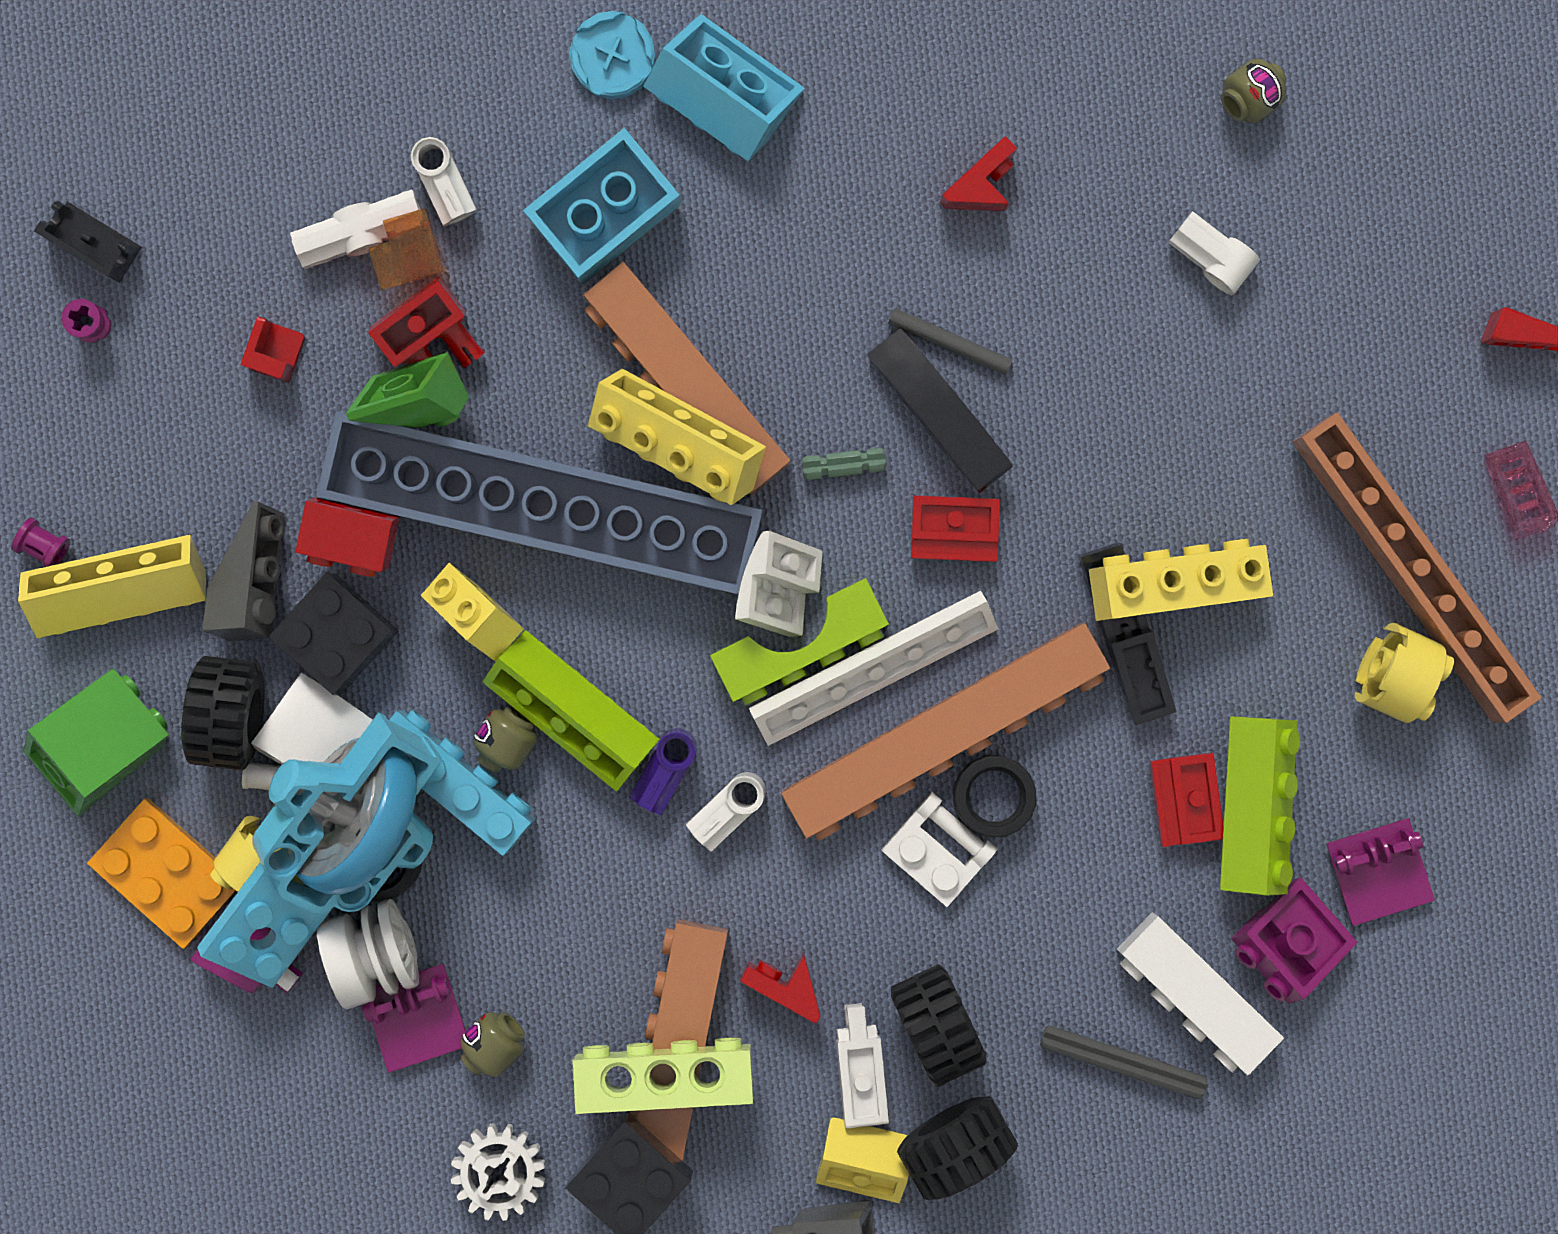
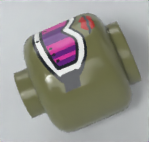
M1260 58L1250 59L1230 73L1223 81L1222 105L1234 120L1247 123L1260 122L1285 102V84L1287 83L1285 73L1275 63H1268Z
M506 706L504 710L493 709L473 737L474 747L480 753L477 758L478 761L486 768L497 773L502 768L517 770L537 743L538 737L533 729L535 725L512 706Z
M486 1012L461 1036L460 1043L464 1052L461 1060L475 1075H479L482 1072L490 1077H498L523 1054L525 1032L521 1025L508 1013Z

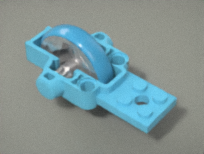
M378 712L361 737L340 746L324 762L296 759L284 762L274 774L269 786V799L275 806L258 827L252 838V845L260 863L198 945L197 949L200 956L273 988L333 907L346 912L361 910L370 903L396 867L413 869L419 866L431 849L433 834L432 830L413 812L416 795L443 761L430 739L414 734L388 720L385 715ZM297 875V877L308 887L293 881V877ZM265 927L271 928L270 933L261 940L250 939L255 930Z

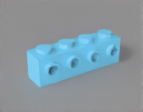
M413 709L409 713L405 710L396 711L389 720L420 737L425 736L430 739L443 760L422 789L502 856L509 853L536 820L528 814L532 808L516 794L511 793L508 797L495 786L499 782L498 779L485 768L478 765L474 769L462 759L465 752L450 739L445 737L441 741L429 731L432 725Z

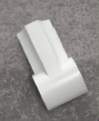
M433 137L419 140L411 152L412 164L424 184L442 225L445 227L455 224L476 213L478 210L454 162L453 155L445 143ZM430 149H439L444 155L441 166L434 170L423 168L422 157L424 153Z
M1193 211L1168 242L1202 268L1204 276L1214 286L1229 295L1236 293L1260 262V258L1250 247L1236 238L1225 237Z
M744 772L736 775L730 783L686 823V826L692 835L712 852L743 821L759 809L766 796L765 783L755 773ZM741 782L751 783L757 790V800L752 804L739 802L734 794L737 784Z

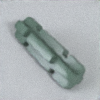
M882 448L866 449V453L856 450L826 454L825 458H820V455L805 456L802 459L803 476L806 480L822 479V475H828V478L862 474L863 470H868L869 473L883 472L887 466L886 454Z

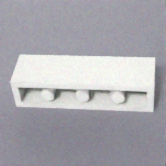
M1153 912L1117 948L1125 957L1119 964L1137 982L1143 977L1147 978L1156 987L1151 995L1169 1012L1174 1007H1177L1187 1017L1182 1025L1200 1042L1208 1037L1218 1047V1050L1213 1055L1232 1073L1239 1067L1246 1075H1249L1284 1039L1277 1030Z

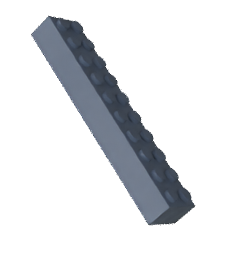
M337 411L316 497L734 595H739L743 574L756 544L763 510L735 503L729 505L726 502H720L709 497L402 426L349 421L345 413Z

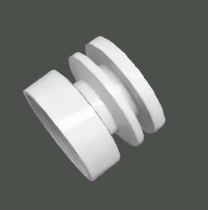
M391 899L379 902L377 905L378 915L370 905L361 910L362 929L358 928L353 918L347 913L323 920L317 928L319 951L327 978L338 1002L346 1010L374 1001L376 997L375 979H378L389 995L397 993L399 989L398 980L405 989L416 987L419 984L417 951L408 924L403 919L395 902Z

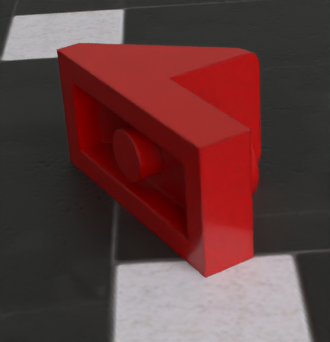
M1004 136L942 194L939 203L945 209L1006 211L1009 205L1008 201L988 180L992 178L997 183L1014 167L1015 164L1010 159L1013 158L1017 150L1016 146Z
M802 953L787 982L780 979L783 972L762 960H760L758 965L748 962L740 976V982L816 1024L818 1022L820 1010L804 953Z

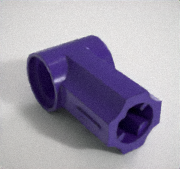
M681 728L671 729L661 737L658 746L630 793V799L650 812L658 815L663 814L697 752V742L689 731ZM676 738L683 740L689 748L688 756L682 760L671 759L665 751V745L669 740Z

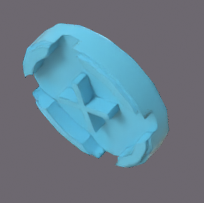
M617 11L597 13L584 21L577 29L569 51L572 70L580 84L595 96L608 99L628 97L644 86L656 59L652 37L644 24L631 16Z

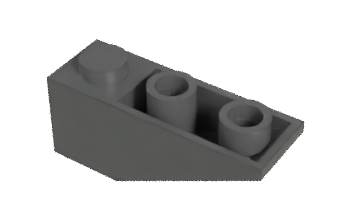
M259 501L252 503L207 588L202 631L227 641L269 638L268 636L272 633L273 620L275 618L276 589L280 574L281 543L284 535V513Z

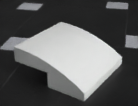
M762 531L743 574L735 619L788 637L802 636L805 596L809 593H819L822 550L771 531Z
M300 673L251 744L256 750L281 765L290 759L324 762L340 746L361 737L372 722V719L338 695H332L318 682Z

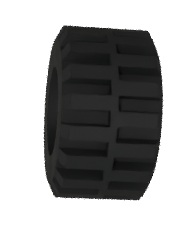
M203 656L199 659L187 685L182 712V748L186 761L189 764L241 771L246 769L256 751L251 743L261 730L264 713L265 684L258 662Z
M937 964L891 986L893 1003L931 1082L940 1087L986 1065V1052L946 969Z
M984 1096L965 1100L930 1118L906 1136L898 1147L897 1153L922 1198L935 1200L957 1194L990 1176L1011 1158L1018 1148V1143L993 1098Z

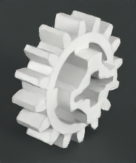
M492 1123L488 1126L486 1136L478 1129L474 1130L471 1134L474 1144L462 1141L458 1147L465 1157H454L451 1163L453 1167L460 1169V1172L451 1178V1184H462L463 1186L456 1196L458 1201L469 1197L472 1202L468 1211L473 1213L479 1206L484 1208L485 1220H489L494 1211H499L502 1220L505 1221L510 1215L511 1208H514L518 1214H523L526 1210L524 1199L535 1203L539 1196L532 1186L543 1187L546 1178L536 1174L537 1171L544 1169L546 1166V1160L534 1158L540 1149L539 1143L528 1147L525 1141L529 1133L524 1131L518 1137L513 1136L512 1124H508L503 1133H498L495 1123ZM492 1144L507 1145L504 1150L490 1151L486 1148V1146ZM520 1155L526 1164L527 1179L524 1178L525 1175L519 1172L517 1159ZM506 1158H509L504 1176H500L498 1180L495 1179L489 1186L488 1182L492 1177L493 1168H496ZM471 1165L478 1172L480 1183L478 1188L475 1187L471 1178ZM504 1192L511 1196L506 1199L490 1198L492 1194Z

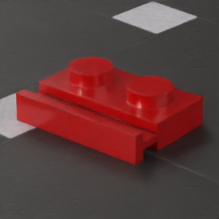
M913 496L910 559L998 562L1000 499Z
M1214 753L1149 760L1160 846L1168 847L1223 839L1224 826Z

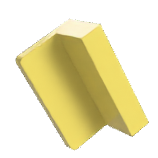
M831 1118L816 1183L900 1203L909 1173L900 1159L897 1149L907 1135L872 1126L846 1129L843 1119Z

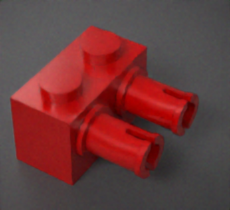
M440 276L436 277L371 325L368 334L394 368L400 363L408 365L433 357L427 347L429 342L435 338H441L460 362L462 368L472 364L471 357L463 347H466L475 361L485 353L483 348L481 349L462 324L465 309Z
M318 497L311 498L305 501L295 553L308 555L307 562L311 564L332 567L333 562L350 565L349 571L354 574L375 577L376 571L383 572L390 567L400 516Z

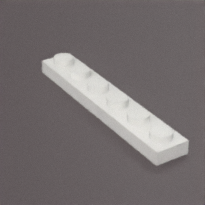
M979 591L750 707L749 710L769 746L998 630V626L986 598Z

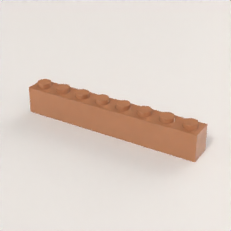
M1336 412L1326 417L1292 441L1431 638L1443 644L1446 654L1454 658V670L1491 722L1508 723L1542 698L1339 413Z
M1080 623L781 791V794L806 839L815 835L817 840L820 841L838 831L840 826L837 822L846 816L853 814L857 820L877 809L878 805L875 800L890 792L894 799L916 787L913 779L928 771L930 776L934 777L954 765L950 759L964 750L971 756L992 744L988 737L1004 729L1006 735L1027 725L1029 721L1026 715L1039 708L1046 714L1067 702L1064 694L1079 687L1083 693L1102 683L1104 678L1101 673L1110 669V666L1087 625Z

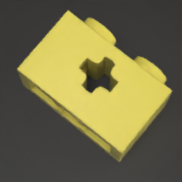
M450 563L446 565L421 594L461 636L495 662L524 630L478 584Z

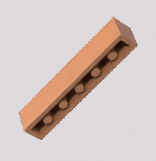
M624 262L620 263L583 294L589 303V306L584 309L586 314L600 330L607 325L617 338L611 343L627 362L633 358L637 360L645 370L639 375L641 379L766 446L754 489L748 493L751 497L791 464V460Z
M680 919L677 920L675 929H666L662 954L670 955L667 971L658 970L653 996L661 998L658 1014H649L645 1039L653 1040V1050L671 1049V1042L681 1040L697 1041V1047H705L728 929ZM702 1062L699 1063L695 1068V1073L698 1078L700 1075ZM658 1064L651 1070L653 1079L659 1084L667 1085L676 1079L674 1069L667 1064ZM693 1107L630 1111V1114L683 1161Z

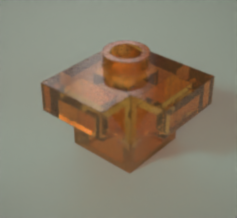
M425 208L383 220L389 242L368 248L381 290L410 285L448 274L437 233L431 225Z

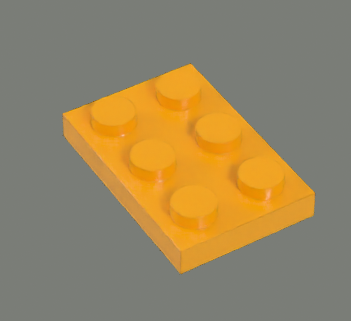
M149 798L142 800L87 862L93 870L182 949L187 948L237 892L233 888L227 889L220 886L212 879L210 874L215 868L214 859L216 857Z

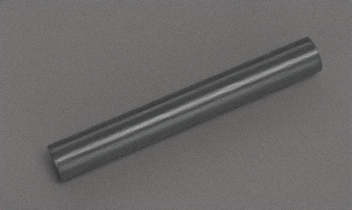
M894 308L888 322L892 326L901 328L908 333L1004 375L1007 374L1013 360L897 308Z

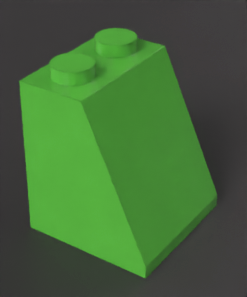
M114 668L27 731L23 752L78 817L161 749L169 736L166 732L168 725L162 715L154 708L148 710L138 698L141 693L132 679L127 675L121 677Z

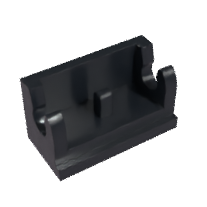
M55 201L51 205V208L55 210L49 222L40 221L34 232L120 283L142 247L68 201L66 204Z

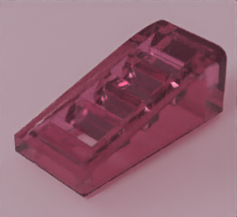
M1525 440L1485 455L1486 464L1514 539L1519 540L1554 527L1558 522V511L1527 441ZM1518 459L1522 460L1523 466L1503 472L1501 469V465ZM1527 475L1529 482L1512 488L1509 487L1507 482ZM1534 493L1535 499L1517 505L1515 498ZM1537 509L1540 510L1541 515L1524 521L1523 514Z

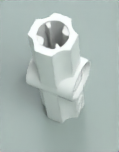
M409 190L373 204L361 202L349 205L336 211L333 214V218L291 232L290 235L302 267L308 269L344 255L355 257L370 253L382 247L384 241L426 227L415 193L413 190Z

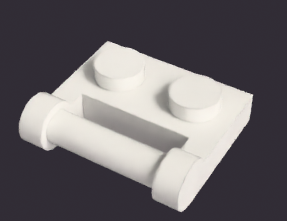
M931 792L881 850L948 907L977 872L991 859L998 848L989 840L983 842L940 805L942 800ZM928 817L973 855L965 865L920 827Z

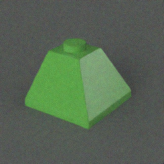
M447 352L372 375L346 412L349 421L415 428L435 423L436 426L442 427L456 421L460 417V412L468 401L469 395Z

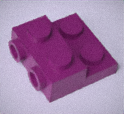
M1301 877L1291 881L1288 885V894L1278 895L1266 908L1258 910L1231 938L1238 946L1235 950L1237 958L1248 968H1257L1267 979L1264 982V988L1268 994L1278 1001L1283 1002L1285 1000L1288 1004L1304 1000L1358 943Z

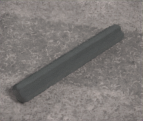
M1050 1025L1046 1026L1042 1032L1040 1045L1045 1050L1195 1099H1202L1206 1091L1207 1079L1203 1075Z

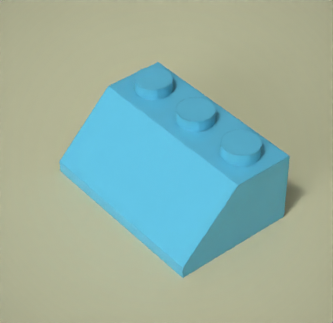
M702 14L663 47L643 86L656 95L661 102L673 107L691 120L696 127L705 130L726 145L732 153L740 155L747 161L767 143L805 89Z

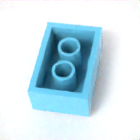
M623 128L523 211L535 229L581 285H583L682 203L679 193L629 132Z

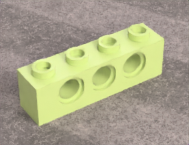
M741 1038L716 1039L715 1046L697 1047V1041L681 1040L671 1042V1049L653 1050V1043H633L627 1045V1051L609 1052V1046L607 1045L583 1047V1054H576L572 1060L575 1114L753 1104L751 1044L741 1045ZM704 1061L713 1062L718 1066L720 1076L715 1081L704 1082L697 1077L695 1073L696 1066ZM658 1064H667L674 1069L676 1079L667 1085L659 1084L652 1077V1068ZM616 1066L624 1067L630 1072L632 1081L625 1087H616L609 1081L608 1071Z

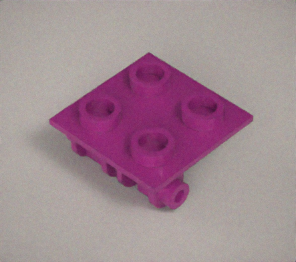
M1409 818L1326 843L1352 926L1435 901L1419 849L1423 848V842L1420 834L1413 832Z
M444 963L419 971V984L416 987L405 989L398 980L399 989L397 993L392 995L386 993L381 984L376 985L374 1001L362 1005L366 1021L372 1022L388 1073L462 1049L460 1038L466 1029Z

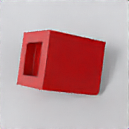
M257 316L240 365L251 371L290 383L305 336L300 332L274 324L265 318Z

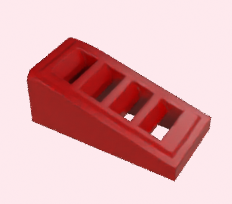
M1503 307L1491 313L1481 343L1494 346L1558 351V326Z

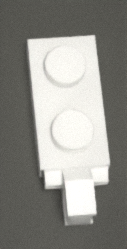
M862 1003L844 1005L846 1028L837 1029L838 1040H836L844 1126L847 1129L889 1124L881 1038L877 1035L876 1025L866 1026L865 1007L862 1006Z

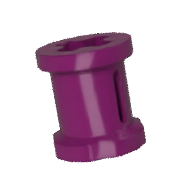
M77 299L71 301L64 308L61 317L65 330L72 336L80 338L85 342L95 343L98 340L104 339L111 330L112 323L107 311L89 300ZM82 316L91 317L94 320L93 324L88 326L80 324V319Z
M31 517L23 523L16 533L11 550L18 554L24 552L42 562L43 567L60 564L71 542L64 535L57 537L41 528L39 521Z

